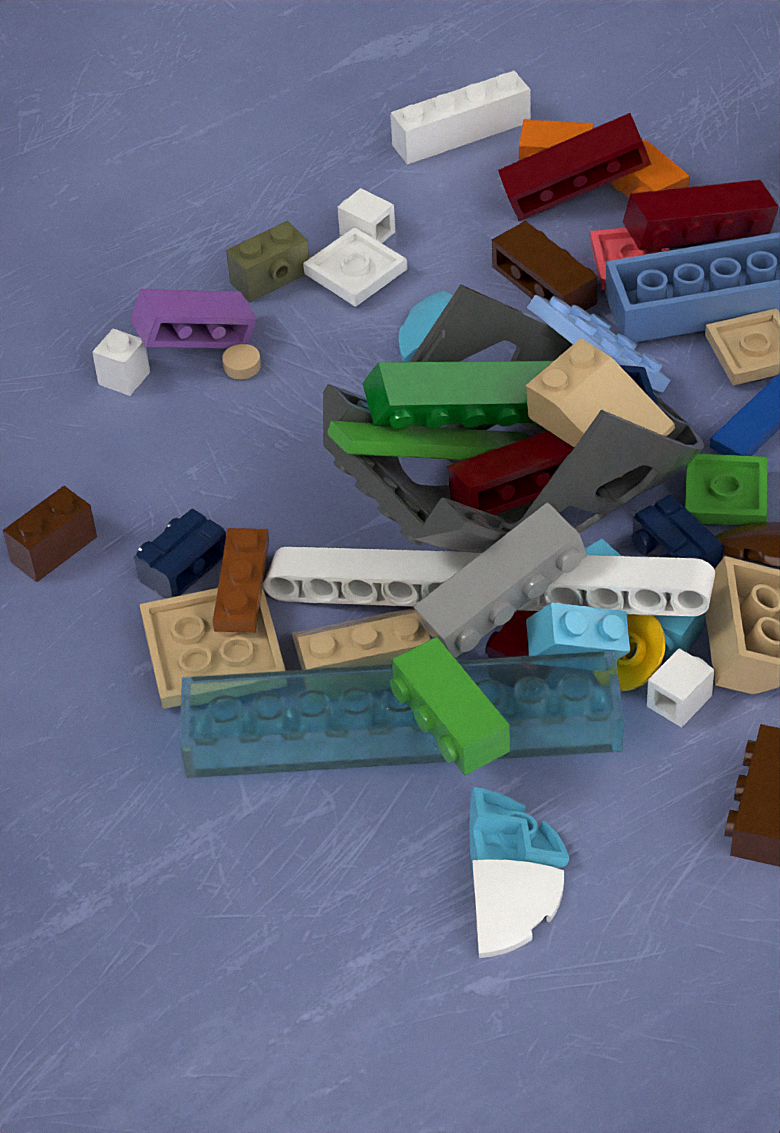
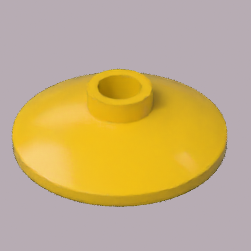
M627 614L630 652L605 668L592 667L596 677L604 685L619 691L634 690L647 683L648 679L659 669L664 657L666 643L661 623L654 615ZM637 647L636 653L632 657V653L634 649Z

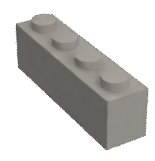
M547 502L413 606L423 628L433 638L438 637L455 659L463 652L472 650L487 633L496 626L508 622L519 608L531 599L540 597L552 582L564 573L573 571L580 564L581 560L587 556L580 533Z

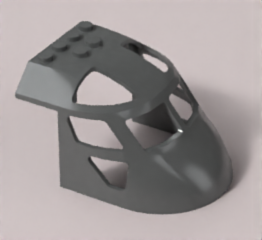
M460 284L409 362H461L465 358L503 340L509 341L517 347L511 361H555L573 344L547 323ZM330 384L323 391V446L335 457L334 465L344 473L353 476L357 480L356 488L365 495L374 498L379 503L377 509L384 516L398 522L403 527L400 532L407 540L419 546L425 542L441 548L463 552L483 553L547 502L558 513L568 506L593 512L594 514L574 527L581 533L627 501L664 483L687 465L704 448V442L693 427L656 394L654 396L658 407L675 424V429L668 436L661 435L609 412L600 410L578 444L568 454L535 501L493 515L450 500L449 485L432 486L413 482L402 469L398 457L346 454L327 434L330 422L333 420L373 423L367 399ZM521 423L536 435L548 431L544 427L536 426L533 423ZM450 424L443 428L488 430L497 424H480L475 427H465L463 424ZM449 460V461L454 464V463H457V462H460V461H463V460ZM597 491L601 497L596 496L595 492Z

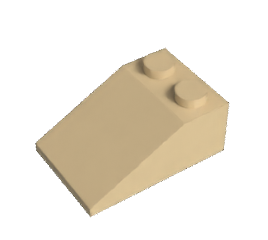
M582 338L526 384L528 417L574 448L600 410L609 412L664 436H668L675 429L673 421L611 356Z

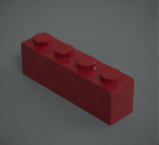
M628 113L503 167L498 172L518 221H522L652 164L631 113Z
M761 179L631 193L623 224L638 249L647 250L770 234L779 206Z
M546 431L447 466L450 500L493 515L535 501L568 454L573 451L574 447L550 431Z

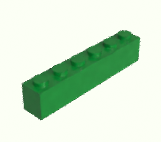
M553 361L378 362L362 384L374 426H391L394 429L405 428L409 425H427L429 428H438L450 424H463L465 427H475L480 424H498L505 427L516 423H533L536 426H541L528 417L526 384Z

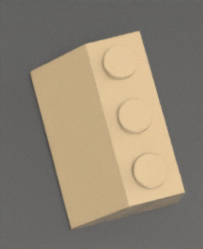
M724 556L714 570L715 579L709 608L705 612L715 686L753 695L779 688L780 570Z
M414 608L292 633L310 701L390 685V680L393 679L392 659L431 640L429 633L423 628Z

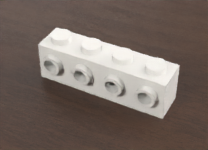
M511 71L390 112L392 146L408 165L523 125V119L531 120L530 88L515 71Z

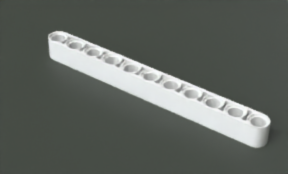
M281 547L276 550L263 588L270 597L283 602L415 606L481 553ZM587 555L573 571L561 575L548 586L540 597L531 599L518 610L539 611L553 602L626 611L627 614L699 616L704 614L709 608L715 571L708 562L695 558Z

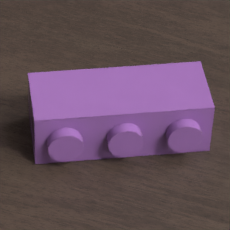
M140 289L130 320L145 347L229 348L233 345L249 343L257 317L241 292Z

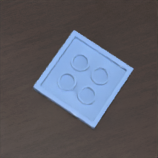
M535 295L527 307L570 343L574 344L582 338L611 356L619 365L645 367L652 389L663 393L671 381L660 372L662 364L645 353L641 356L634 350L637 345L620 333L617 335L609 330L612 325L597 314L593 313L590 315L576 305L570 307L555 296L549 301Z

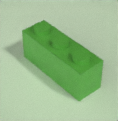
M438 637L392 659L393 679L390 680V686L396 699L402 704L406 702L413 710L414 718L420 729L424 733L430 732L437 740V745L443 758L448 763L454 762L464 776L510 752L509 723Z

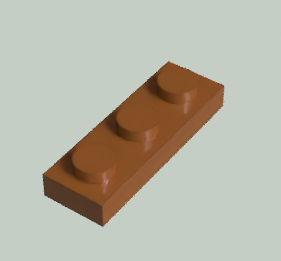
M227 529L213 616L214 632L256 633L269 546L268 529Z

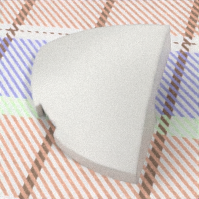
M472 860L479 958L505 954L532 940V929L546 915V922H551L560 906L564 889V870L524 861Z

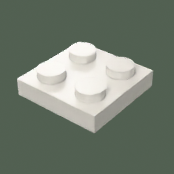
M354 227L305 261L303 265L305 275L356 307L407 270V259Z

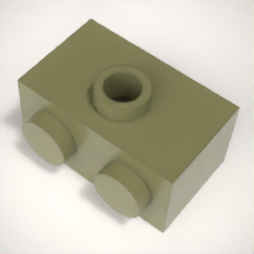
M286 221L227 249L230 283L242 293L248 302H251L305 276L303 263L309 259L308 240L289 221Z

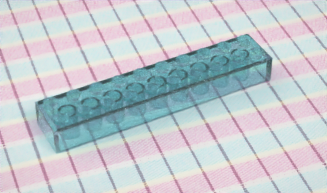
M615 651L457 660L509 723L510 752L497 759L623 751L624 717ZM392 664L182 677L180 748L186 778L443 763L447 761L440 753L437 740L430 732L424 733L420 729L414 718L413 710L406 702L400 703L393 694L390 686V680L393 679Z

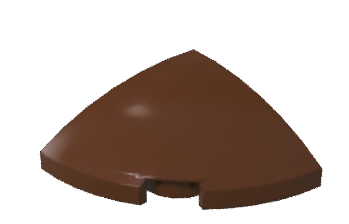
M780 522L744 525L715 536L724 545L723 554L742 559L744 555L747 559L760 561L763 564L780 566Z

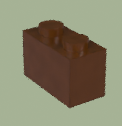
M62 486L3 529L11 563L36 582L97 538L91 505L66 486Z

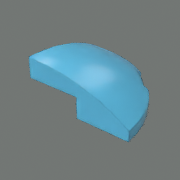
M444 290L436 292L421 300L409 311L404 324L400 326L398 338L399 350L404 362L411 360L452 298V294Z
M473 787L470 799L469 821L472 872V860H513L561 868L567 866L569 855L559 835L546 821H542L538 829L536 820L524 812L525 805L497 792Z

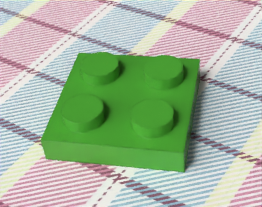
M697 454L686 465L685 508L701 524L744 526L767 522V457Z

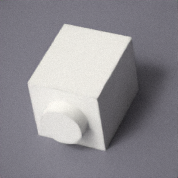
M362 188L338 206L340 235H344L356 227L380 243H383L395 233L394 204Z
M113 328L92 352L98 384L131 396L150 373L146 347L141 338Z
M679 648L648 679L647 707L682 728L712 696L714 668L710 667L703 659L693 657Z

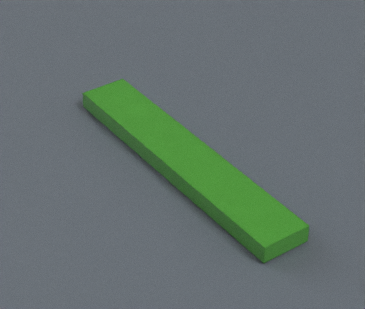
M331 420L327 431L329 437L346 454L466 460L530 437L527 433L443 427L429 428L428 426L412 425L401 429H394L391 426H374L373 423Z

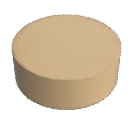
M233 345L223 353L224 372L231 378L239 380L248 379L255 376L261 368L260 353L252 345Z

